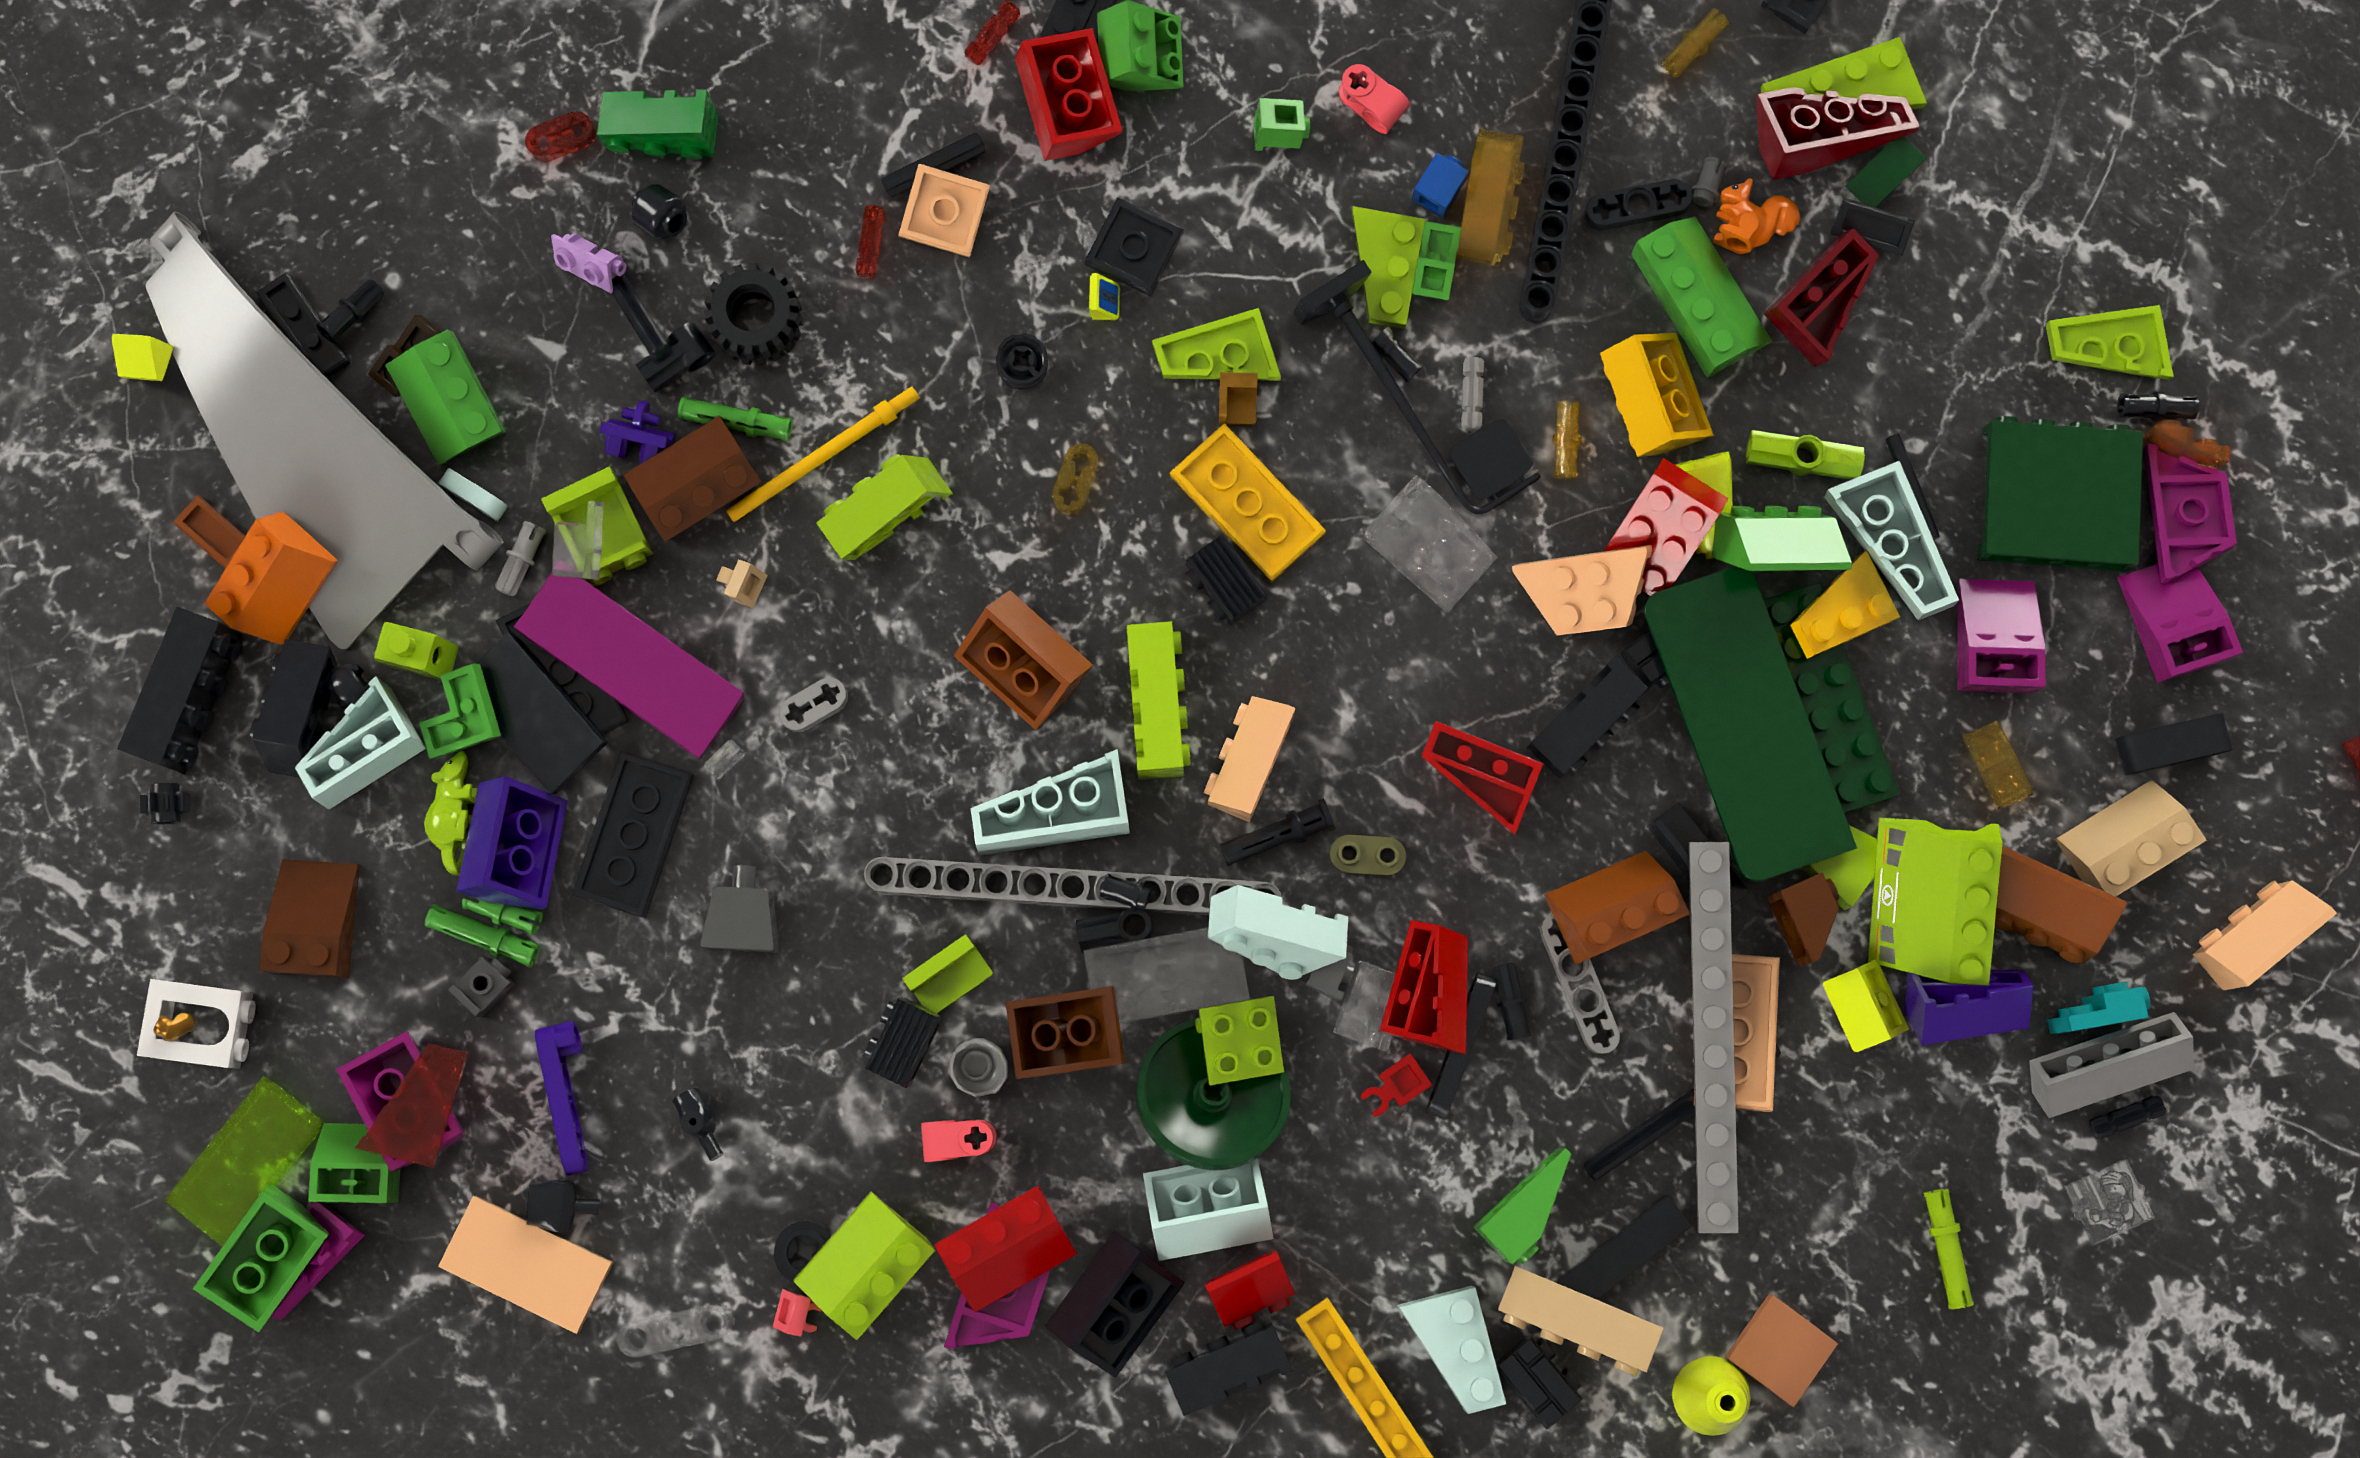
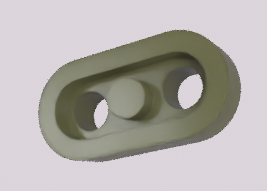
M1344 835L1334 841L1329 857L1333 867L1344 874L1392 876L1398 873L1404 866L1406 851L1398 840L1391 837ZM1346 847H1352L1356 851V858L1351 861L1344 859L1342 850ZM1382 850H1391L1394 853V860L1390 863L1383 862L1380 858Z

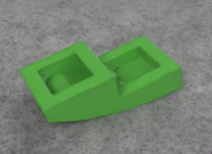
M1425 221L1412 290L1413 295L1449 300L1462 227Z

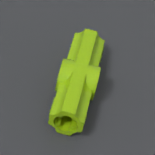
M1752 430L1747 443L1745 457L1746 464L1789 470L1797 476L1815 474L1852 480L1861 476L1865 454L1864 447L1821 441L1813 435L1794 437ZM1804 448L1809 450L1813 456V462H1802L1797 456V449Z

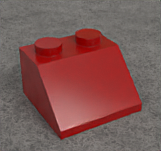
M1276 1250L1205 1282V1287L1224 1327L1232 1324L1234 1330L1256 1321L1253 1314L1260 1310L1268 1308L1271 1314L1291 1304L1288 1297L1295 1295V1291Z

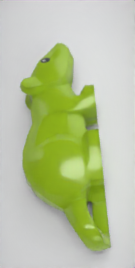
M464 751L457 753L443 765L439 772L432 774V781L437 783L436 795L424 821L425 832L428 838L441 850L443 864L452 875H460L472 815H468L467 805L475 803L478 791L477 788H472L473 784H466L464 786V779L468 768V759ZM461 847V854L459 861L457 863L455 860V853L457 849Z

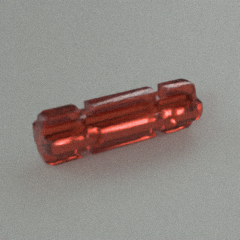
M1009 0L1003 1L997 9V15L993 14L975 36L977 38L976 41H971L965 48V57L971 63L977 66L981 65L988 56L986 54L987 51L994 49L1009 30V24L1013 25L1019 18L1020 9Z
M866 205L864 208L863 220L865 224H862L858 247L860 258H857L855 268L856 274L860 277L874 278L876 276L877 263L875 259L879 257L882 237L880 225H883L885 216L884 209L881 206Z

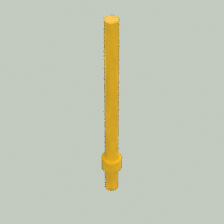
M911 386L890 401L883 400L873 407L875 411L728 508L726 512L732 521L736 522L881 424L886 426L897 419L896 414L920 399L918 393Z

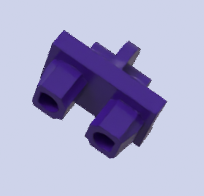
M642 400L638 402L635 410L626 407L622 410L621 417L632 420V423L611 418L609 422H601L600 433L606 434L605 454L625 458L628 456L630 442H640L642 446L639 461L642 463L674 444L676 434L646 427L647 424L658 427L661 416L649 413V402Z

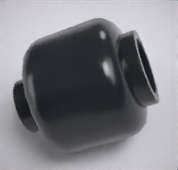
M659 184L650 185L637 192L632 200L631 216L634 224L659 240L668 239L678 235L684 229L687 222L685 202Z

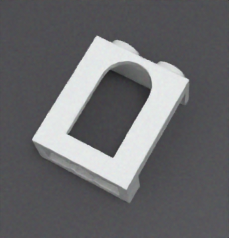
M150 979L137 1056L240 1069L241 1062L246 1060L249 1051V1041L245 1039L247 1026L252 1023L255 1016L256 1004L255 1001H252L253 993ZM175 1002L215 1007L221 1009L229 1020V1030L226 1037L215 1045L163 1041L164 1037L155 1035L153 1029L160 1016L166 1015L172 1019Z

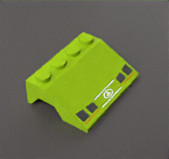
M1879 818L1868 962L1876 960L1878 965L1947 983L1989 985L2003 844L1999 824H1989L1977 831L1942 829L1927 820Z

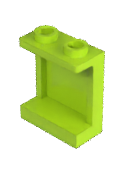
M610 466L541 498L546 511L552 516L575 565L576 574L589 584L591 583L592 586L601 585L609 581L613 577L612 573L624 567L626 570H631L643 565L647 561L646 557L654 554L624 489Z

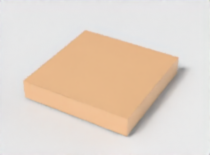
M919 164L898 237L970 258L990 185Z

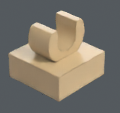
M738 559L734 570L721 567L716 581L726 584L724 591L726 596L742 606L753 609L768 575L754 565Z

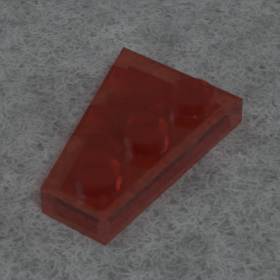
M428 1043L402 1080L398 1090L388 1104L383 1107L372 1127L355 1148L435 1168L468 1054Z

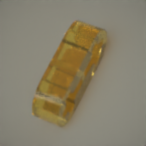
M1079 443L1068 449L1053 489V500L1056 508L1067 515L1077 514L1083 510L1098 470L1097 452L1087 444ZM1085 453L1087 454L1088 461L1092 464L1091 466H1084L1079 477L1075 475L1076 463L1072 459L1073 457L1080 458L1081 454ZM1071 483H1077L1075 493L1080 498L1079 501L1072 500L1070 505H1065L1064 498L1060 496L1061 492L1067 493Z

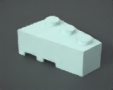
M1240 885L1211 896L1208 938L1223 945L1228 951L1237 952L1251 959L1256 965L1265 966L1279 973L1282 978L1290 980L1299 979L1304 974L1346 958L1348 916L1337 913L1335 918L1331 919L1315 914V907L1304 904L1302 910L1282 905V897Z
M1468 1286L1397 1305L1464 1411L1470 1414L1506 1404L1475 1287Z

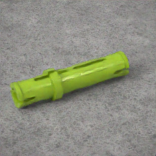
M1949 1189L1928 1191L1924 1193L1932 1225L1928 1230L1929 1235L1934 1236L1949 1303L1948 1308L1960 1309L1965 1308V1305L1967 1307L1973 1306L1974 1301L1972 1300L1957 1233L1961 1231L1960 1223L1955 1222Z

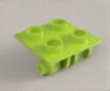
M1274 996L1199 1008L1200 1018L1195 1019L1197 1032L1202 1033L1209 1085L1284 1072Z

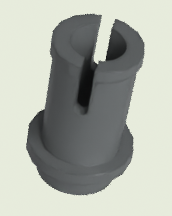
M1706 157L1704 159L1698 182L1691 188L1693 192L1692 201L1698 206L1712 207L1713 203L1719 200L1718 189L1724 171L1727 168V164L1723 160L1720 162L1719 167H1717L1719 158Z

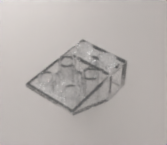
M1417 475L1412 478L1368 526L1363 537L1368 544L1447 613L1498 558L1446 500Z

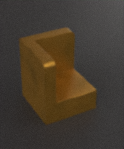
M1220 372L1219 425L1225 423L1226 425L1254 426L1256 424L1258 373Z

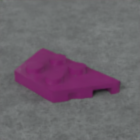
M2147 444L2143 449L2159 572L2161 584H2167L2233 549L2237 541L2227 473L2212 467L2200 466L2195 460L2182 455L2179 459L2158 451V445Z
M990 1202L987 1214L1000 1206L997 1203ZM1051 1269L977 1312L973 1311L961 1292L944 1347L951 1349L1030 1336Z

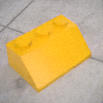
M1677 333L1633 335L1600 353L1604 363V373L1612 385L1617 409L1623 416L1629 433V442L1635 450L1637 457L1660 455L1714 436Z

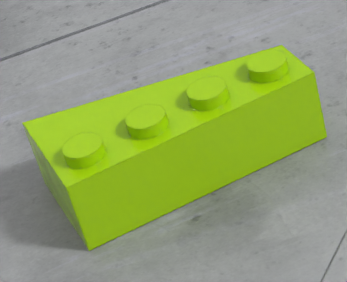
M1172 621L1127 625L1138 779L1184 776V766H1191L1189 743L1182 744L1181 729H1188L1186 706H1179L1178 692L1185 691L1183 669H1176L1175 654H1182L1180 631L1173 632Z

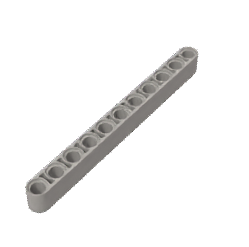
M892 857L875 858L867 864L864 871L867 885L883 895L1113 910L1131 908L1125 904L1100 897L1103 881L1109 873L1114 877L1137 885L1143 882L1145 884L1152 883L1159 887L1161 890L1159 899L1154 903H1148L1144 910L1145 912L1210 916L1211 896L1216 895L1223 888L1230 889L1240 885L1257 891H1268L1272 895L1281 897V893L1275 885L1261 881ZM881 866H888L893 871L892 880L883 886L876 885L873 878L874 872ZM918 869H928L931 873L930 883L924 888L914 887L911 882L912 874ZM957 871H964L969 875L967 887L960 891L951 889L949 885L951 875ZM997 873L1005 875L1008 881L1005 890L1000 893L990 892L987 888L990 876ZM1032 876H1040L1046 881L1045 890L1036 896L1029 895L1025 891L1026 881ZM1076 878L1084 884V891L1077 898H1069L1063 893V886L1069 879ZM1184 886L1194 887L1199 893L1197 902L1190 906L1182 905L1177 899V892L1180 888Z

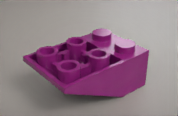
M2159 564L2117 577L2157 683L2227 661L2243 653L2229 615L2198 567L2167 584H2161Z
M1958 579L1957 691L2034 694L2046 687L2045 643L2035 582Z

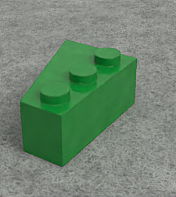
M707 89L696 90L695 97H678L676 90H665L664 98L646 97L647 93L645 91L602 92L597 135L603 146L607 147L608 150L616 153H628L629 149L643 150L645 154L657 157L665 156L666 153H676L690 160H700L702 156L713 157L718 113Z

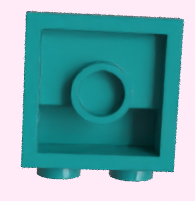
M2127 981L2093 987V996L2081 998L2083 1005L2059 1009V1017L2047 1019L2050 1034H2057L2149 1018L2147 1010L2150 1009L2151 1005L2150 996L2144 986L2129 989Z

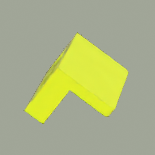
M1876 960L1867 962L1851 971L1823 982L1826 994L1854 1052H1859L1885 1042L1909 1030L1883 971Z

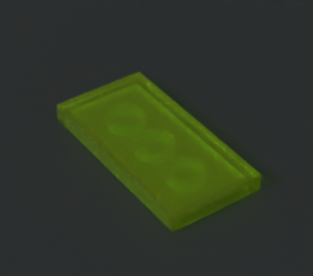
M262 1077L166 1197L165 1201L223 1247L261 1192L270 1184L275 1187L321 1131L325 1122L268 1077Z

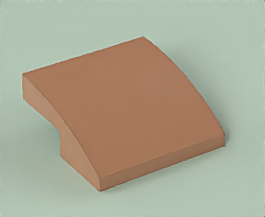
M1769 1293L1725 1357L1794 1408L1838 1343Z

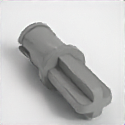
M527 521L523 522L522 529L512 550H507L506 555L508 559L495 585L498 591L508 596H515L529 566H534L535 562L532 559L543 535L546 533V530L539 526L533 531L535 524Z

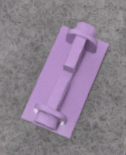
M576 233L566 234L563 238L555 234L551 235L554 260L557 266L609 293L613 292L612 279L615 276H622L627 267L621 256L605 249H601L598 252L596 244Z

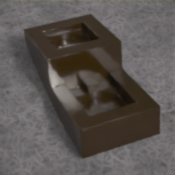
M414 315L395 345L386 346L368 375L393 396L400 397L401 394L385 365L413 346L441 333V331L422 315Z

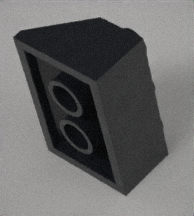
M1114 1231L1050 1317L1045 1327L1070 1349L1116 1378L1185 1282Z

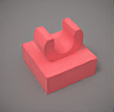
M782 1289L773 1328L786 1334L800 1337L803 1330L815 1332L817 1326L806 1323L807 1313L810 1310L821 1311V1309L808 1296Z

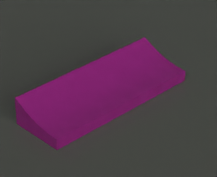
M557 562L529 607L514 625V629L699 760L745 701L744 692L559 562Z

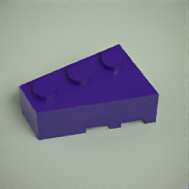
M1991 969L1989 985L1947 983L1908 972L1904 1012L1921 1045L2029 1028L2033 984L2024 969Z

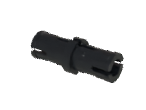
M2155 391L2152 394L2146 395L2121 393L2117 402V412L2121 418L2145 417L2151 418L2152 421H2163L2164 418L2194 420L2199 413V400H2197L2198 397L2196 395L2171 396L2166 395L2162 391Z

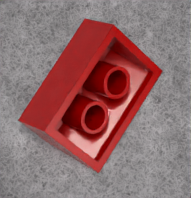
M1093 28L1022 41L1015 57V62L1044 161L1079 155L1122 133L1123 130Z
M1040 1185L934 1244L952 1279L974 1312L979 1311L1077 1255Z

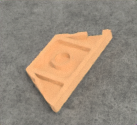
M1652 545L1520 563L1512 566V571L1557 636L1627 627L1633 623L1637 608L1636 598L1642 590L1644 583L1642 575L1646 561L1651 557Z

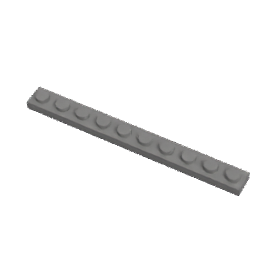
M1690 842L1689 878L1698 1233H1739L1729 842Z

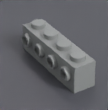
M2172 1012L2029 1061L2032 1094L2048 1118L2194 1070L2193 1036L2177 1014Z

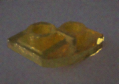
M1998 720L1962 736L1963 743L1978 768L1981 780L1998 810L2033 795L2030 783Z

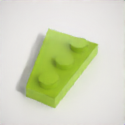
M1352 206L1358 256L1360 262L1364 260L1372 272L1363 284L1369 323L1405 329L1425 219Z
M2160 305L2049 320L2045 324L2051 357L2054 361L2168 381L2174 377Z
M1259 308L1152 340L1163 379L1220 380V372L1258 373L1257 380L1281 381V375Z

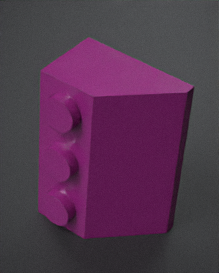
M406 1031L336 1069L390 1172L428 1158L466 1137L417 1043L409 1032Z

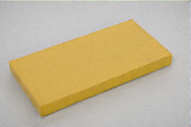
M1225 423L1170 472L1171 478L1270 583L1326 534V530Z

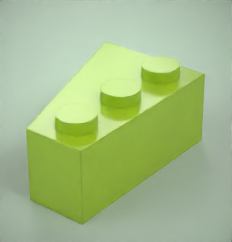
M893 455L882 463V471L873 478L867 477L859 481L852 488L854 493L846 500H837L824 510L825 516L817 522V525L841 559L856 560L893 535V529L909 516H912L915 520L924 514L921 507L936 496H941L944 500L953 494L929 458Z

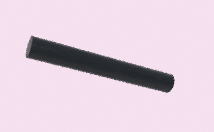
M1899 433L1889 436L1885 440L1894 463L1900 461L1933 540L1939 539L1940 534Z

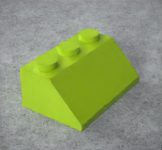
M871 1191L793 1281L830 1319L854 1339L858 1340L934 1253L935 1249L924 1235Z

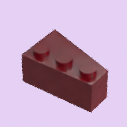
M1854 228L1838 236L1763 314L1814 367L1829 361L1840 332L1845 328L1849 320L1850 311L1856 299L1860 297L1879 254Z

